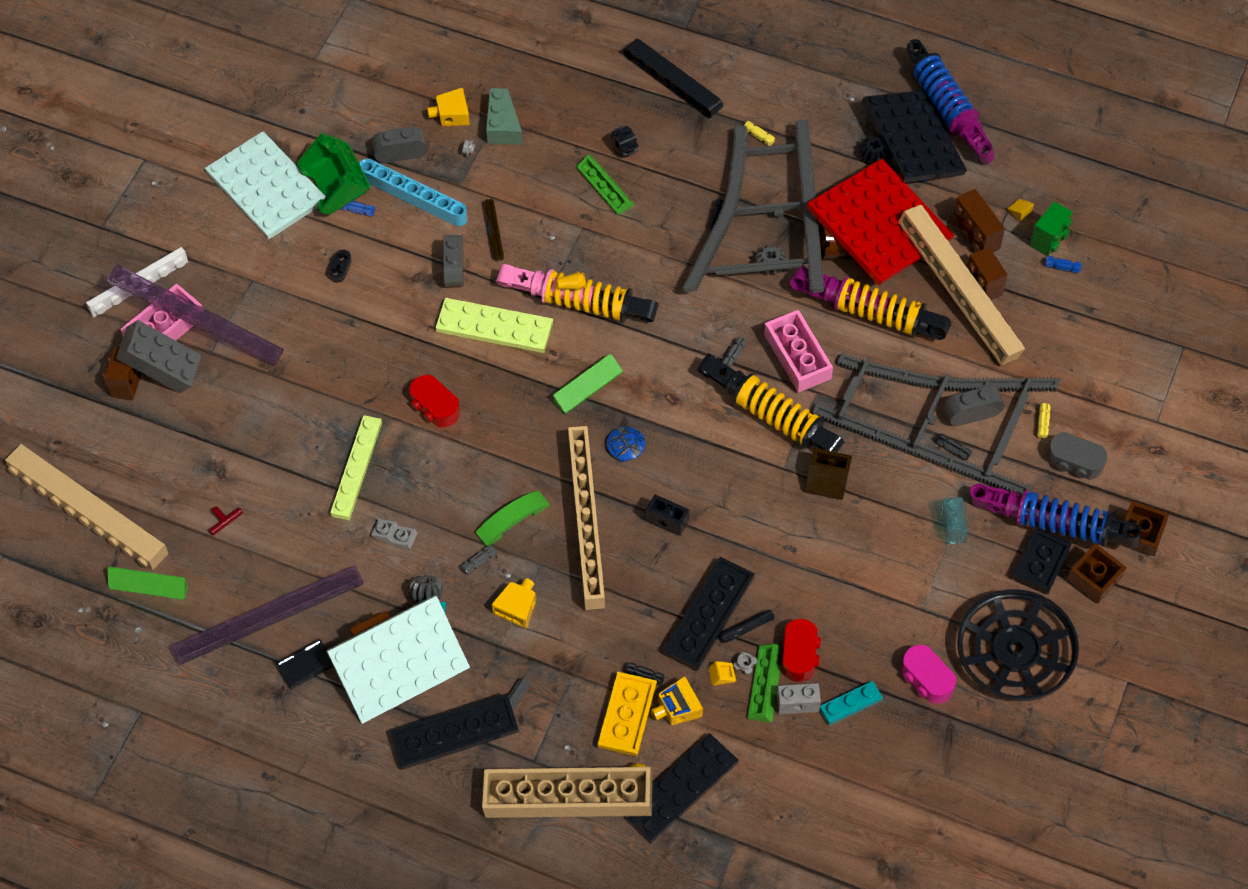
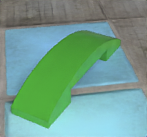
M539 491L531 492L499 510L475 533L487 547L503 537L502 533L529 515H537L549 507L550 504Z

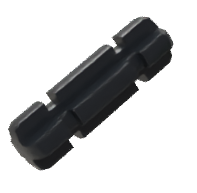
M718 198L715 201L709 223V230L711 231L717 218H719L718 215L721 213V208H723V199Z
M942 433L936 439L937 444L940 446L944 445L945 449L957 456L960 455V458L968 460L971 456V450L966 447L962 448L963 445L951 438L947 439V436Z
M631 662L628 663L626 667L627 674H635L639 677L657 680V685H662L665 678L664 674L654 673V670L640 665L637 667V664Z

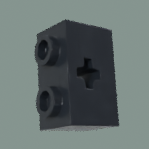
M654 494L646 508V521L681 536L689 522L690 509Z

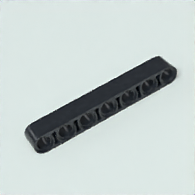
M636 38L623 49V53L629 61L705 117L711 118L723 108V102L718 96L640 39Z

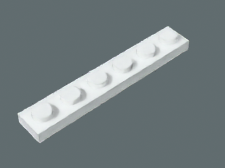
M181 247L86 302L90 314L93 318L103 314L107 309L120 304L126 298L135 295L138 291L152 285L160 278L166 277L177 268L183 267L188 263L186 252Z

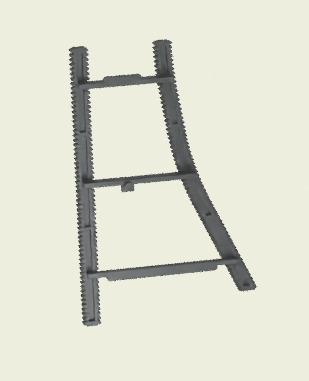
M809 120L795 121L796 144L747 148V126L733 127V155L726 197L722 205L723 208L720 210L719 218H717L714 228H712L708 239H706L707 242L702 247L697 261L692 266L693 269L689 272L690 275H688L684 286H682L684 292L697 291L706 273L725 275L800 268L802 264H808L810 292L824 291L818 219L806 208L808 202L816 198ZM798 151L802 201L737 207L743 185L746 156ZM803 209L807 258L708 267L714 255H716L715 252L720 247L721 241H723L722 239H724L734 216L774 212L775 216L784 215L783 211Z
M844 352L840 355L838 367L840 365L841 368L845 366L846 369L848 367V370H855V373L858 371L859 375L858 377H853L843 397L845 403L841 412L837 413V410H830V407L826 409V406L823 407V404L819 406L818 403L813 410V414L825 418V421L827 420V423H834V426L837 424V427L841 426V429L843 427L844 430L848 428V431H855V434L858 433L859 435L862 434V437H869V440L873 438V441L876 439V442L880 441V444L883 442V445L887 444V447L889 445L891 448L894 446V449L897 448L898 451L901 449V452H908V455L912 453V456L915 455V458L919 456V459H926V462L930 460V463L933 462V465L937 463V466H944V469H951V472L955 470V473H962V476H969V479L973 477V480H980V483L984 481V484L987 483V486L991 484V487L1002 488L1010 492L1013 490L1019 494H1024L1026 489H1031L1030 485L1027 487V484L1023 485V482L1021 484L1019 481L1016 483V479L1012 481V478H1005V475L1001 477V474H994V471H991L994 465H998L1027 402L1029 391L1031 390L1032 393L1033 391L1037 392V390L1039 392L1042 390L1043 393L1045 390L1047 392L1049 390L1050 392L1052 390L1056 392L1061 380L1059 377L1057 379L1055 377L1054 379L1052 377L1050 379L1048 377L1046 379L1044 377L1042 379L1040 377L1039 379L1028 377L1027 380L1025 377L1024 379L1021 377L1020 379L1016 378V380L1014 377L1012 380L1010 377L1008 380L1006 377L1005 379L1001 377V380L999 378L996 380L995 377L993 380L991 377L989 380L987 377L986 379L982 378V380L980 378L977 380L976 377L974 380L972 377L971 380L969 377L966 380L964 377L963 380L961 377L959 380L958 377L957 379L955 377L952 379L950 374H946L943 378L941 376L938 378V375L931 377V374L929 376L927 374L924 375V373L921 375V373L918 374L917 372L914 374V371L912 373L910 370L907 372V369L903 371V368L900 370L888 365L885 367V364L881 366V363L878 365L877 362L874 364V362H870L871 358H866L864 362V359H857V357L854 359V356L844 355ZM864 374H869V376L872 375L873 377L876 375V378L880 376V379L883 377L884 380L886 378L887 380L891 379V382L893 380L895 382L898 381V383L902 381V384L906 383L907 385L909 383V386L913 384V387L915 385L917 387L920 386V388L923 386L924 389L927 387V389L931 388V390L938 388V393L916 440L911 442V439H904V436L901 438V435L897 436V433L895 435L893 432L890 434V431L886 432V429L883 431V428L879 429V426L877 428L876 425L872 427V424L869 425V422L865 424V421H858V418L855 419L854 417L851 418V415L849 417L847 414L845 415ZM987 386H996L998 391L1002 393L1003 390L1005 393L1007 390L1009 393L1011 390L1013 393L1014 391L1017 393L1018 391L1022 392L988 469L983 470V467H976V464H969V461L965 463V460H958V457H951V454L947 456V453H940V450L936 451V449L933 450V447L929 449V446L926 447V445L922 446V443L919 444L928 424L933 426L937 419V416L933 415L944 390L946 392L947 390L949 392L956 390L958 393V391L962 392V390L968 392Z

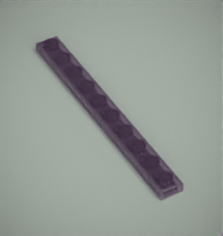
M118 264L115 265L107 278V282L274 367L284 352L283 348Z
M356 565L178 642L171 646L179 665H182L364 585L363 579Z

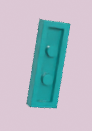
M871 681L821 705L820 711L830 726L881 702L883 697L875 683Z

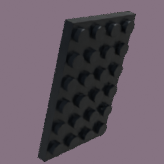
M924 90L863 97L861 102L902 182L965 175L967 169Z

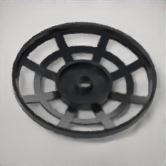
M1007 589L984 596L968 609L958 630V654L965 671L982 689L1003 699L1032 701L1053 694L1069 680L1078 660V636L1068 615L1050 599L1031 591ZM1018 598L1032 601L1034 604L1030 613L1020 610L1005 611L1002 599ZM994 602L997 613L989 617L980 627L970 621L979 609ZM1041 606L1055 614L1063 623L1065 629L1054 633L1051 627L1037 616ZM1007 617L1025 618L1026 621L1024 626L1010 625ZM1000 620L1003 629L996 636L986 631L991 624ZM1033 624L1039 625L1048 636L1038 638L1031 630ZM966 628L977 634L974 644L976 656H964L963 637ZM1067 636L1070 638L1072 649L1069 665L1057 662L1059 659L1058 640ZM982 638L993 643L992 653L981 654L980 645ZM1052 644V660L1040 656L1042 646ZM1019 645L1022 651L1015 652L1011 646ZM996 660L1003 667L999 676L990 670L985 662ZM1036 663L1048 667L1037 678H1033L1029 670ZM980 664L985 673L996 680L993 688L977 678L968 665ZM1053 670L1065 673L1064 677L1054 687L1043 693L1041 692L1037 684L1045 680ZM1010 671L1022 672L1026 681L1007 680ZM1003 685L1012 687L1029 686L1033 695L1016 696L1000 691Z

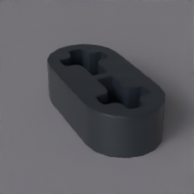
M342 249L335 253L328 270L329 278L332 282L339 283L345 279L352 262L349 251Z

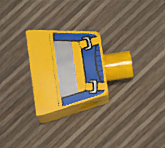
M686 677L681 678L658 695L660 706L651 709L656 721L666 716L671 725L703 716V707Z

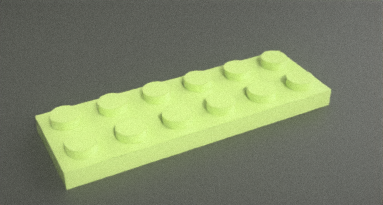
M445 298L436 325V332L544 353L553 325V318Z

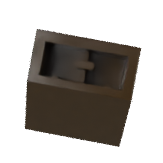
M814 448L805 492L843 500L852 455Z

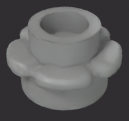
M472 139L471 141L465 140L461 153L466 154V156L468 154L472 155L475 144H472Z

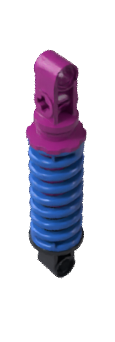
M918 39L909 41L907 50L910 59L914 63L911 69L912 76L919 81L925 93L928 94L929 99L933 101V105L942 115L944 121L947 122L951 133L959 134L962 140H966L980 162L984 164L991 163L995 158L992 144L982 130L981 122L978 121L980 113L973 108L971 102H968L967 96L963 95V90L954 81L950 71L945 68L941 56L938 53L929 54Z
M975 484L970 489L971 503L974 507L998 514H1005L1009 518L1011 516L1017 518L1018 525H1028L1032 528L1039 526L1044 531L1049 528L1052 533L1060 531V534L1063 536L1070 533L1072 538L1076 539L1080 536L1082 541L1091 539L1092 543L1102 547H1106L1108 542L1136 547L1141 542L1140 526L1136 523L1116 519L1115 511L1102 510L1101 516L1104 517L1099 518V508L1094 509L1093 516L1089 515L1090 507L1088 505L1084 506L1083 512L1080 513L1078 512L1079 503H1074L1072 508L1069 507L1068 500H1065L1063 505L1059 504V498H1054L1052 502H1049L1048 495H1044L1041 500L1038 499V493L1028 489L1025 490L1024 494L983 484ZM978 494L983 495L982 497H975ZM1134 533L1136 536L1130 537L1128 534Z

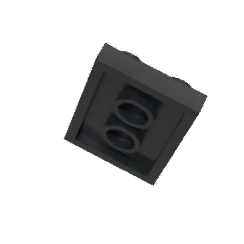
M1035 528L1013 573L1012 579L1049 594L1072 544Z

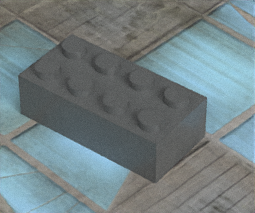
M139 320L126 327L116 359L178 393L192 386L201 358L199 353Z

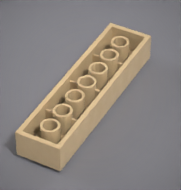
M651 768L485 769L482 809L486 818L652 816Z

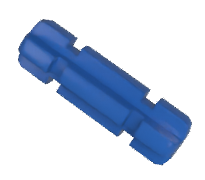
M355 201L341 208L343 210L350 209L349 211L359 214L366 213L368 216H373L375 213L374 206H365L366 204Z
M1047 256L1046 267L1052 268V266H1055L1056 269L1072 270L1075 273H1080L1082 263L1075 261L1072 263L1071 260L1054 259L1055 257Z

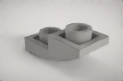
M379 519L371 535L385 543L411 549L418 533L415 529L398 526L394 521Z

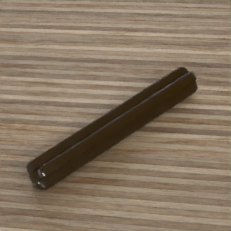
M486 199L484 205L494 260L502 261L504 253L494 200Z

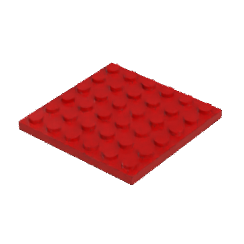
M883 159L843 181L806 205V208L879 286L924 258L898 223L904 211L922 205L948 241H951L955 236L908 185L902 182L901 178Z

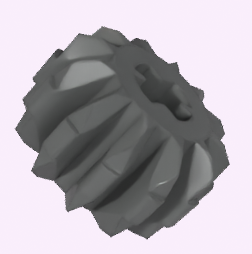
M766 244L765 248L760 247L755 259L756 263L786 260V254L782 252L781 247L776 248L775 244L769 247ZM783 269L767 270L766 274L767 276L769 273L776 275L777 271L782 272Z
M432 575L413 578L409 587L410 597L413 598V601L419 602L434 595L440 600L443 591L442 581L439 580V577H433Z

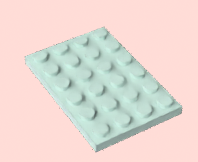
M264 131L205 168L206 173L268 240L317 209L318 201L326 198L306 175L300 173V169Z
M435 595L326 650L362 724L470 668Z

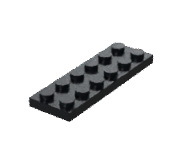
M720 557L664 647L663 654L699 671L755 578V573Z
M507 693L390 730L401 770L519 732Z
M709 733L652 785V816L622 817L651 844L739 763V760Z

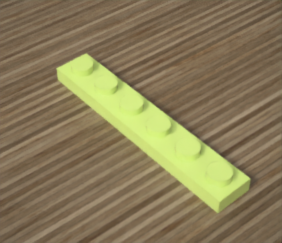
M363 415L330 512L331 517L350 520L382 425V419Z

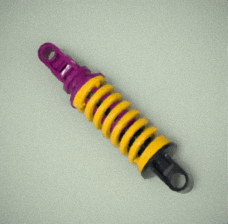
M806 267L797 268L790 280V285L794 290L824 299L826 302L831 301L835 303V310L847 312L849 308V313L852 315L857 312L861 318L867 315L869 321H874L877 318L878 324H883L886 321L887 327L891 328L895 325L896 330H903L904 333L915 337L917 333H921L934 339L942 340L946 337L952 324L948 317L926 310V303L917 302L916 305V301L913 300L908 308L905 306L907 298L902 297L900 304H897V294H893L891 298H888V292L883 291L882 295L878 294L879 289L877 287L872 292L868 291V284H865L862 289L859 287V281L854 283L855 280L850 279L848 276L843 281H840L834 276L830 277L823 274L824 291L817 293L810 292L809 271Z

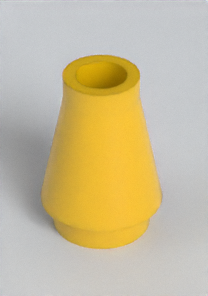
M578 271L558 278L559 289L581 290L586 287L585 275Z

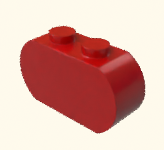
M421 375L412 381L410 385L411 405L416 411H421L429 423L432 422L437 427L443 428L457 422L460 416L459 399L433 375Z
M806 619L792 620L785 628L782 672L788 679L795 682H803L810 679L814 675L815 667H819L820 655H816V649H820L821 637H817L818 629L815 624Z

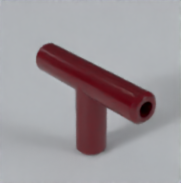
M217 506L213 507L211 512L220 522L210 528L209 533L212 536L217 534L242 515V509L238 507L226 516Z

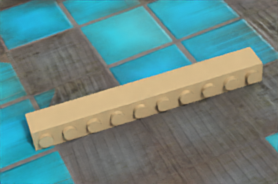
M922 205L904 211L898 223L999 364L1002 366L1018 359L1025 350L1022 342L1006 323L1001 313L993 305L990 298L980 287L959 255L954 251L949 241L941 233Z
M568 427L585 610L604 609L605 595L588 427Z
M20 444L5 459L8 465L7 470L13 476L18 475L27 486H34L40 495L48 496L54 505L62 506L67 514L72 517L75 515L84 526L87 527L89 525L98 536L106 537L112 546H119L125 555L136 558L142 567L154 570L168 555L164 543L24 445Z

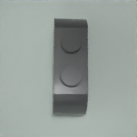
M416 126L378 132L372 138L375 159L381 163L420 158L428 150L425 132Z
M444 235L445 287L464 286L463 235Z
M987 386L956 394L950 397L944 404L948 418L953 426H961L994 417L1005 407L996 386Z
M1063 432L1057 434L1052 439L1048 450V460L1053 467L1060 471H1067L1079 478L1092 480L1102 474L1107 461V452L1099 444Z

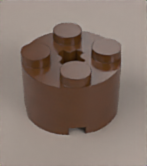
M819 223L821 258H847L848 252Z

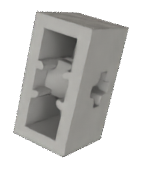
M819 683L778 686L777 701L779 714L819 712L821 704Z

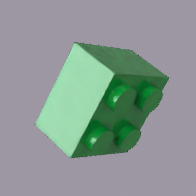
M1054 201L1035 224L1030 247L1045 256L1056 252L1061 240H1066L1070 233L1068 229L1073 222L1071 220L1073 212Z

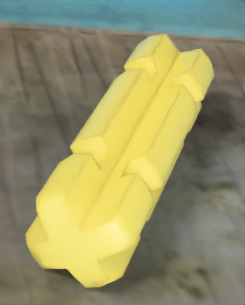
M747 121L744 126H747L748 133L751 132L752 136L762 142L765 141L764 143L768 146L775 142L774 136L771 134L767 135L768 132L756 125L754 126L752 122Z
M1041 403L1039 409L1037 436L1044 439L1048 437L1051 406L1048 403Z

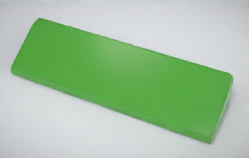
M588 154L576 166L618 215L635 205L591 155Z
M609 354L553 395V402L564 414H567L623 373V370L615 358Z
M108 567L109 589L181 600L186 598L188 584L183 577Z
M778 644L759 645L747 717L749 720L772 722L783 656V649Z

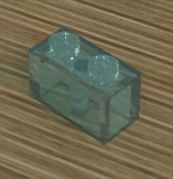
M963 497L945 498L942 501L941 516L946 544L966 543L968 526Z

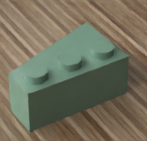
M490 88L486 129L487 144L523 145L522 130L508 89Z

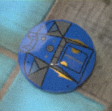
M620 427L609 435L607 448L619 462H626L627 460L637 458L645 451V439L642 433L635 428Z

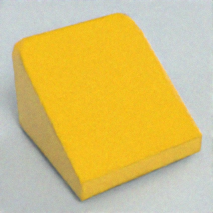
M1019 199L1007 208V211L1021 221L1033 211L1034 204Z
M716 661L708 668L712 685L736 682L733 663Z

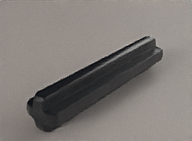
M767 610L721 633L720 639L723 643H728L774 620L775 616L772 610Z

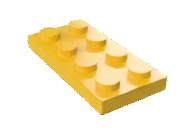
M617 672L598 741V748L638 757L657 680Z

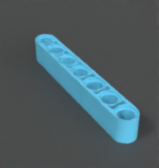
M364 159L359 163L370 185L455 226H463L467 223V208L463 203L371 159Z

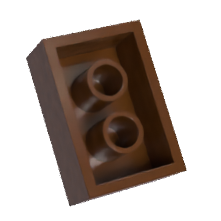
M973 189L956 197L952 220L962 230L963 236L970 241L974 251L978 252L988 247L993 252L999 250L1005 227L977 190Z

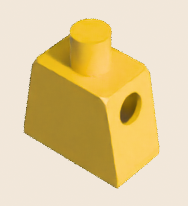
M463 88L438 95L436 97L437 106L427 108L429 118L439 117L442 126L470 125Z
M524 578L521 585L510 582L493 602V614L526 629L536 604V593L532 591L535 585L534 582L528 578Z

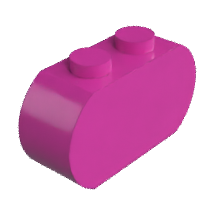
M916 645L909 648L904 655L902 663L904 679L908 683H912L917 688L918 694L922 698H926L930 703L941 704L948 701L955 689L956 675L928 646Z

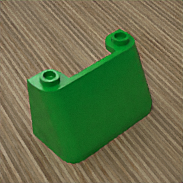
M320 133L297 162L300 173L306 175L307 178H313L318 189L326 196L325 199H320L317 203L318 210L322 214H333L365 194L371 187L352 148L342 139Z

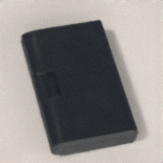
M320 639L276 662L278 669L291 690L334 667L326 651L327 649Z

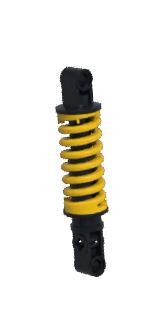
M709 353L706 354L696 368L703 376L724 387L727 394H732L734 396V404L741 405L745 410L750 409V413L758 415L761 420H766L770 426L774 425L776 430H783V434L791 436L793 441H800L802 448L807 449L814 445L819 449L838 453L845 443L840 436L823 427L825 418L817 414L812 415L807 408L799 414L801 404L796 403L792 407L793 399L788 398L784 401V393H779L776 396V388L772 387L767 390L768 383L766 382L759 385L760 379L756 374L751 373L746 376L741 370H733Z

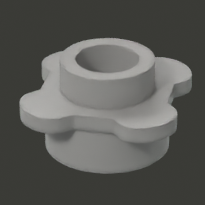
M741 652L738 655L737 662L734 663V668L744 671L745 674H751L753 666L757 664V659L748 653Z

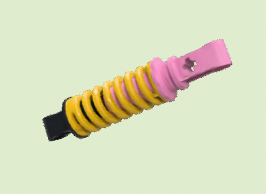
M501 264L496 283L501 286L531 292L532 296H542V303H556L558 306L565 304L569 309L574 306L577 311L584 308L586 313L592 311L595 315L603 313V316L606 318L612 315L615 320L622 323L626 321L628 316L645 322H654L659 303L656 301L634 297L632 288L624 290L617 286L613 294L611 293V284H607L605 290L601 291L602 282L598 281L596 286H593L591 279L587 280L586 287L581 290L559 289L558 278L564 277V273H557L554 269H550L545 274L539 270L532 272L515 268L511 265Z

